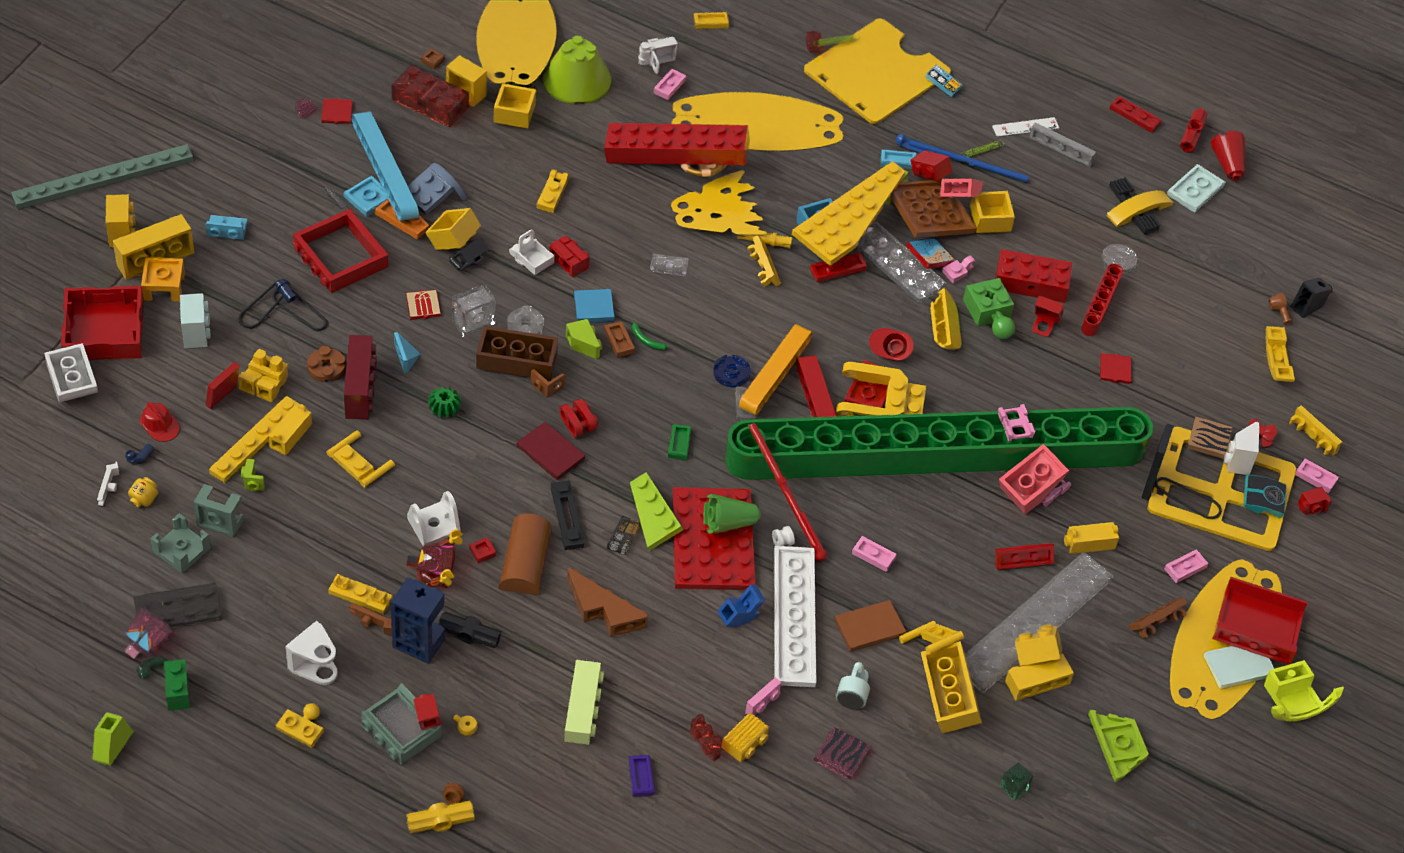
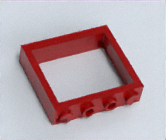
M351 209L293 234L292 245L295 247V252H299L303 262L310 266L313 275L318 276L322 286H326L330 293L389 267L388 254ZM347 226L371 255V258L332 275L307 243Z

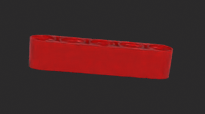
M1110 264L1107 267L1085 314L1081 331L1086 336L1097 334L1123 274V268L1118 264Z
M816 355L796 358V369L812 417H837Z

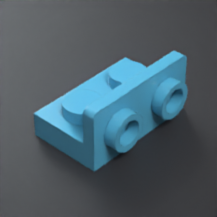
M211 215L210 220L206 222L207 236L244 240L248 224L247 219Z

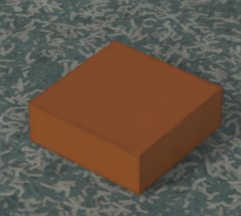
M432 48L421 57V62L433 69H436L445 61V56Z

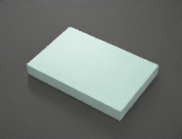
M1197 164L1168 190L1167 195L1196 213L1225 186L1226 182Z
M1234 646L1204 653V658L1219 689L1266 679L1268 671L1274 669L1269 658Z

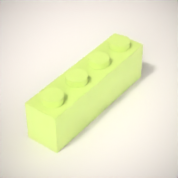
M576 660L564 742L589 745L590 737H595L596 724L592 723L593 719L598 717L599 707L595 706L596 701H600L601 689H598V684H603L604 671H600L601 663Z

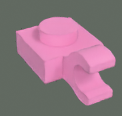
M968 256L962 263L956 260L944 266L942 272L952 283H955L967 277L968 271L974 268L972 263L975 262V259L972 256Z

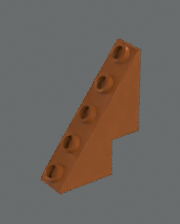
M568 568L567 581L583 622L603 618L610 637L647 628L648 614L644 610L634 607L627 600L621 599L614 595L612 591L599 586L594 580L584 577L579 571Z

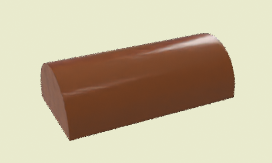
M527 513L520 514L513 519L499 590L539 595L552 531L550 522L544 517Z

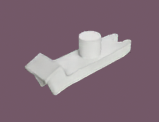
M115 462L116 464L106 465L107 469L97 501H99L98 505L100 506L104 505L108 491L116 492L117 483H111L113 476L119 475L117 462Z

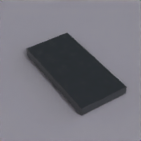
M1167 424L1165 426L1141 496L1144 500H1149L1171 437L1173 425Z

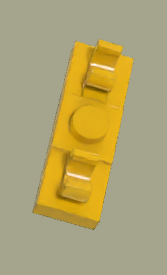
M757 235L753 238L755 245L752 244L747 249L752 253L750 254L752 259H758L761 268L766 270L761 271L758 276L762 280L763 286H768L771 281L775 286L781 284L767 246Z
M1299 406L1294 416L1291 417L1289 424L1291 425L1295 422L1298 425L1297 431L1303 429L1311 439L1318 443L1317 449L1320 447L1325 449L1324 455L1330 453L1334 456L1337 454L1342 441L1303 406Z
M339 574L336 575L328 589L329 594L383 615L393 599L391 594Z

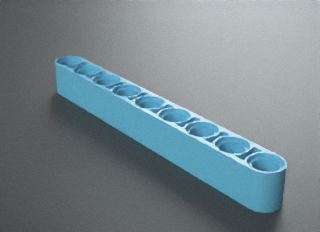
M369 111L353 114V127L398 220L405 221L418 218L417 204L372 113Z

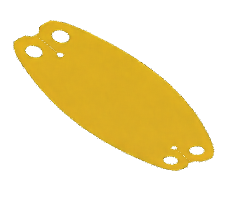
M490 0L482 13L477 28L479 59L483 69L487 71V77L494 83L515 82L521 85H528L535 81L547 65L556 41L555 16L549 0H522V2L518 0ZM496 72H503L505 77L497 78L494 74ZM526 73L529 75V78L523 80L518 76L519 74Z
M728 92L693 96L673 103V111L676 113V117L672 120V124L689 121L691 124L748 125L750 150L784 151L809 149L831 145L843 139V132L839 129V125L843 122V116L840 113L825 106L796 98L766 93ZM683 104H690L692 109L684 111L681 109V106ZM831 114L835 119L832 122H827L824 120V116ZM831 131L835 136L832 139H827L824 137V133Z
M1243 559L1227 565L1200 591L1182 620L1173 648L1170 690L1174 702L1185 708L1195 707L1202 716L1209 719H1215L1229 711L1256 682L1253 681L1219 689L1204 658V653L1207 651L1231 646L1212 639L1230 577L1263 587L1261 580L1267 578L1273 582V587L1269 589L1282 593L1281 582L1277 574L1268 570L1260 571L1254 568L1252 563ZM1239 567L1245 568L1248 575L1246 577H1239L1235 572L1236 569ZM1201 687H1205L1206 690L1202 691ZM1181 688H1188L1192 696L1188 699L1182 698L1179 695V690ZM1207 700H1214L1217 702L1218 708L1211 711L1206 708L1205 702Z

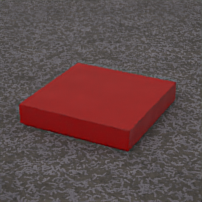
M233 362L208 384L206 406L209 409H212L237 387L240 366L236 362Z

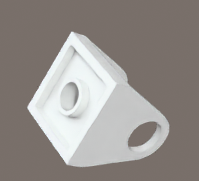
M449 491L443 493L439 503L423 509H419L417 504H412L407 514L408 521L424 548L450 539L449 535L454 529H458L461 532L456 503ZM431 522L439 523L436 527H431L429 524Z
M316 621L286 645L288 669L298 676L320 685H328L337 678V668L333 663L336 650L323 626ZM325 647H327V648H329V649L331 650V655H330V656H329L327 650L325 649ZM327 667L333 671V674L328 679H321L317 676V671Z

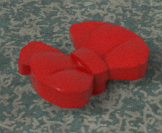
M1252 419L1248 423V426L1255 422L1259 423V421L1257 419ZM1259 423V436L1262 437L1261 446L1269 447L1273 444L1272 441L1277 434V427L1273 424L1265 427Z

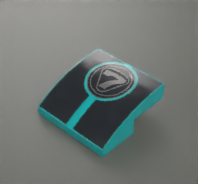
M1247 475L1245 478L1243 507L1258 514L1266 511L1278 518L1284 516L1286 484L1267 477Z

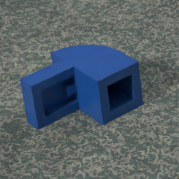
M750 585L740 598H728L717 612L727 627L741 626L752 621L760 614L758 609L766 599L757 585Z

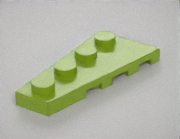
M647 472L630 482L649 551L681 532L683 528Z

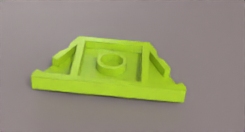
M1096 710L1089 711L1088 716L1113 780L1118 782L1144 762L1149 755L1135 719L1121 718L1113 714H1108V716L1096 714Z

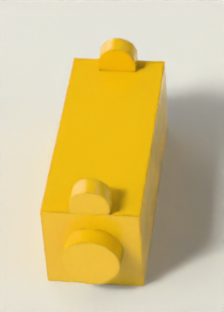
M295 404L268 435L270 448L287 455L312 425V415L303 404L299 406Z
M1114 522L1071 526L1068 528L1067 534L1064 535V544L1068 547L1070 554L1112 550L1116 548L1119 539L1118 526Z

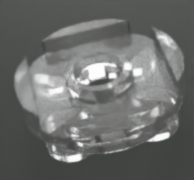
M524 305L509 314L507 317L508 330L541 335L544 330V317L539 311L532 309L531 306ZM523 322H528L529 325H526V324L522 325V323H523Z

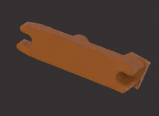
M351 604L349 607L351 609L350 613L362 618L360 622L362 626L368 627L370 623L384 628V634L392 635V622L390 618L383 617L359 605Z

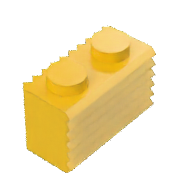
M749 712L723 738L721 748L739 762H742L745 758L749 759L754 754L755 748L758 745L762 746L767 741L769 727Z

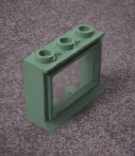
M402 683L395 691L366 711L361 712L362 727L367 732L370 731L378 745H383L391 759L397 760L401 765L441 737V725L421 730L413 701L416 697Z

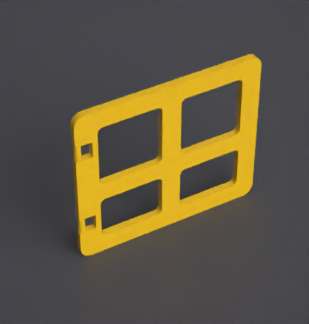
M1174 427L1156 480L1160 477H1166L1198 493L1210 496L1220 504L1222 512L1218 518L1207 519L1201 515L1166 504L1167 495L1163 494L1161 496L1157 494L1158 490L1155 484L1147 506L1148 511L1154 515L1265 551L1274 550L1284 516L1278 518L1266 511L1261 512L1269 517L1264 535L1222 522L1226 503L1243 507L1244 493L1231 488L1235 473L1226 472L1227 464L1223 462L1218 483L1214 484L1177 472L1176 465L1183 443H1189L1191 430ZM1171 445L1178 447L1176 452L1170 450ZM1258 452L1254 465L1279 472V482L1286 484V510L1296 466L1291 462ZM1166 480L1158 482V486L1167 493L1170 486L1175 485ZM1213 502L1208 516H1215L1219 512V508Z

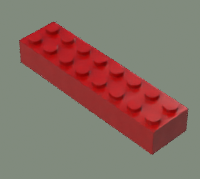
M609 123L604 151L606 163L746 165L750 137L748 125Z

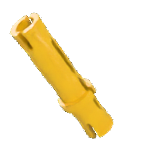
M774 232L773 234L758 235L765 244H770L771 247L781 246L791 249L793 237L777 235ZM738 234V239L754 241L753 238L757 235Z

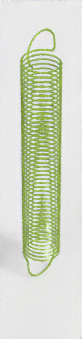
M852 35L847 37L839 36L840 39L838 37L821 39L819 43L821 44L820 46H825L827 43L829 45L843 43L844 39L846 40L845 42L855 41V38Z
M997 141L995 142V144L994 142H992L994 146L999 148L1000 144H998ZM977 147L978 150H976V148H974L975 151L978 152V154H980V153H979L980 151H981V153H984V152H982L981 149H979V147ZM965 151L966 154H968V155H965V156H966V157H967V156L971 157V156H970L971 154L967 153L968 151Z

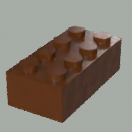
M484 326L476 354V369L531 377V370L535 369L546 380L551 381L558 353V337Z

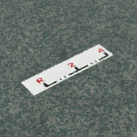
M1055 117L992 125L996 136L1031 132L1034 123H1038L1048 129L1059 128Z

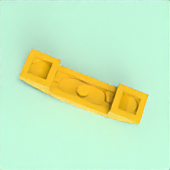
M1149 191L1122 202L1109 211L1107 217L1116 227L1131 222L1132 217L1154 208L1162 210L1172 206L1173 202L1163 191Z
M1267 326L1266 352L1271 375L1275 381L1294 382L1293 367L1289 366L1285 346L1287 342L1285 327Z

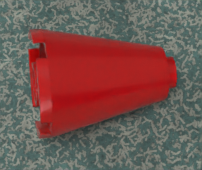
M1227 131L1226 135L1222 136L1221 133L1216 135L1211 140V148L1228 179L1233 181L1240 180L1245 174V137L1240 131Z

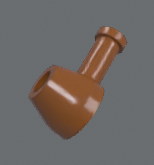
M1281 292L1268 299L1270 309L1281 312L1284 325L1291 324L1293 321L1287 310V301L1284 293Z

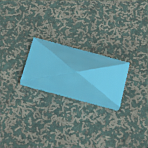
M395 332L394 345L402 369L406 373L421 354L398 332Z

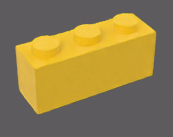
M1061 654L1060 659L1028 664L1021 667L1015 666L1008 670L1005 682L1015 701L1069 685L1074 672L1064 654Z

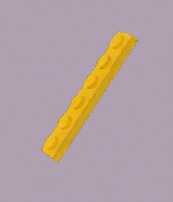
M286 396L209 468V473L223 483L229 480L246 463L247 459H251L269 441L268 435L295 404L298 406L300 404Z

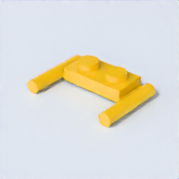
M356 430L326 451V453L365 488L393 468L395 464L392 460H389L377 470H374V467L350 446L351 443L361 437L360 432Z
M931 621L899 636V641L903 644L922 635V639L933 643L925 647L926 652L931 654L963 639L964 635L962 631H955L936 624L935 621Z

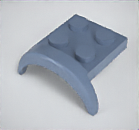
M432 163L408 185L417 206L426 215L454 190L463 201L467 199L458 182L437 163Z

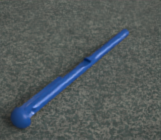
M899 134L896 138L898 146L920 153L926 150L946 155L952 160L968 162V166H975L1026 183L1029 177L904 137L905 134Z

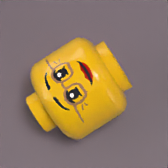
M147 477L137 479L128 490V495L131 497L130 502L138 508L141 505L144 507L150 506L158 495L157 484Z

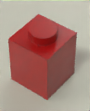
M423 694L413 699L421 730L442 725L434 694Z

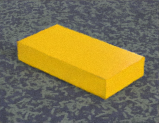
M727 12L694 13L695 29L729 28Z

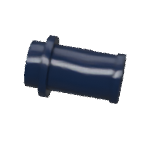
M280 279L275 284L276 291L282 294L287 303L293 302L297 295L288 285L289 282L287 280Z

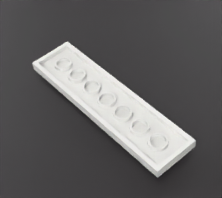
M774 547V678L776 677L781 682V686H816L814 548Z

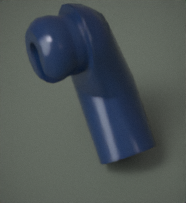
M146 444L141 452L135 453L134 450H128L125 453L127 462L131 464L145 462L155 449L152 445Z

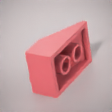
M1043 444L999 478L1000 488L1026 515L1046 498L1069 473V470Z

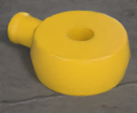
M456 714L453 717V720L458 723V730L461 734L469 736L476 732L478 724L472 716L461 718Z

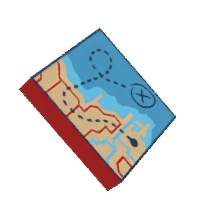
M935 238L909 241L906 245L908 250L926 269L943 267L955 261Z

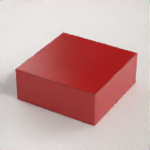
M487 537L469 544V549L478 564L496 557V551Z

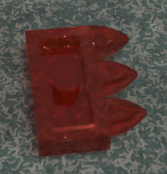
M700 713L692 719L690 733L693 739L699 741L704 754L709 755L715 761L721 756V739L719 735L714 736L711 724L706 725L705 717Z

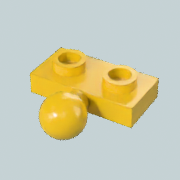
M314 703L307 704L303 709V717L287 709L277 723L276 729L313 748L324 732L322 727L311 722V720L319 717V707Z

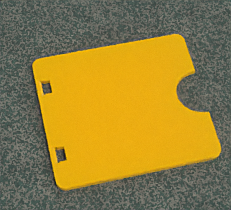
M876 19L854 33L856 35L854 36L855 41L845 42L846 40H844L843 43L832 47L807 63L804 67V72L871 124H878L934 87L935 85L925 76L935 65H938L949 75L951 72L948 66L930 53L915 56L904 52L900 48L899 43L905 34L884 19ZM823 76L827 81L824 82L820 77ZM860 105V106H862L865 110L862 111V110H861L860 108H858L857 106Z

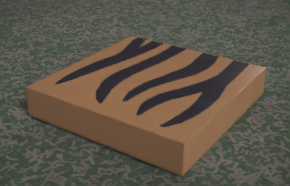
M1195 417L1187 449L1224 459L1232 427Z

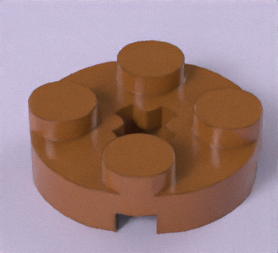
M322 346L319 350L314 351L307 360L309 375L320 382H325V380L329 379L335 381L345 372V357L335 349ZM329 363L330 366L326 365L325 367H323V364Z

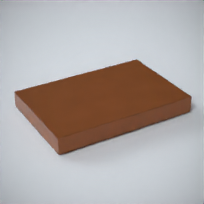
M890 600L842 613L834 617V621L850 652L899 638V636L906 633Z

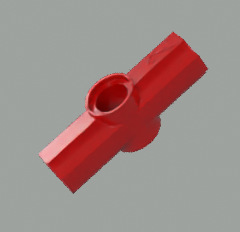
M1199 108L1193 111L1180 143V147L1184 152L1189 153L1195 149L1208 117L1204 109Z

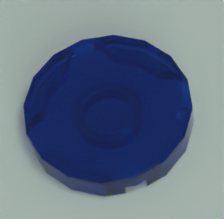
M724 355L715 362L713 375L720 384L726 387H739L747 383L751 370L749 363L743 357L738 355L727 357V355Z

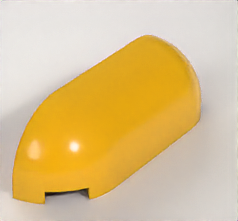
M943 288L938 292L939 296L935 302L931 303L934 340L940 347L946 350H957L961 347L958 310L950 293Z

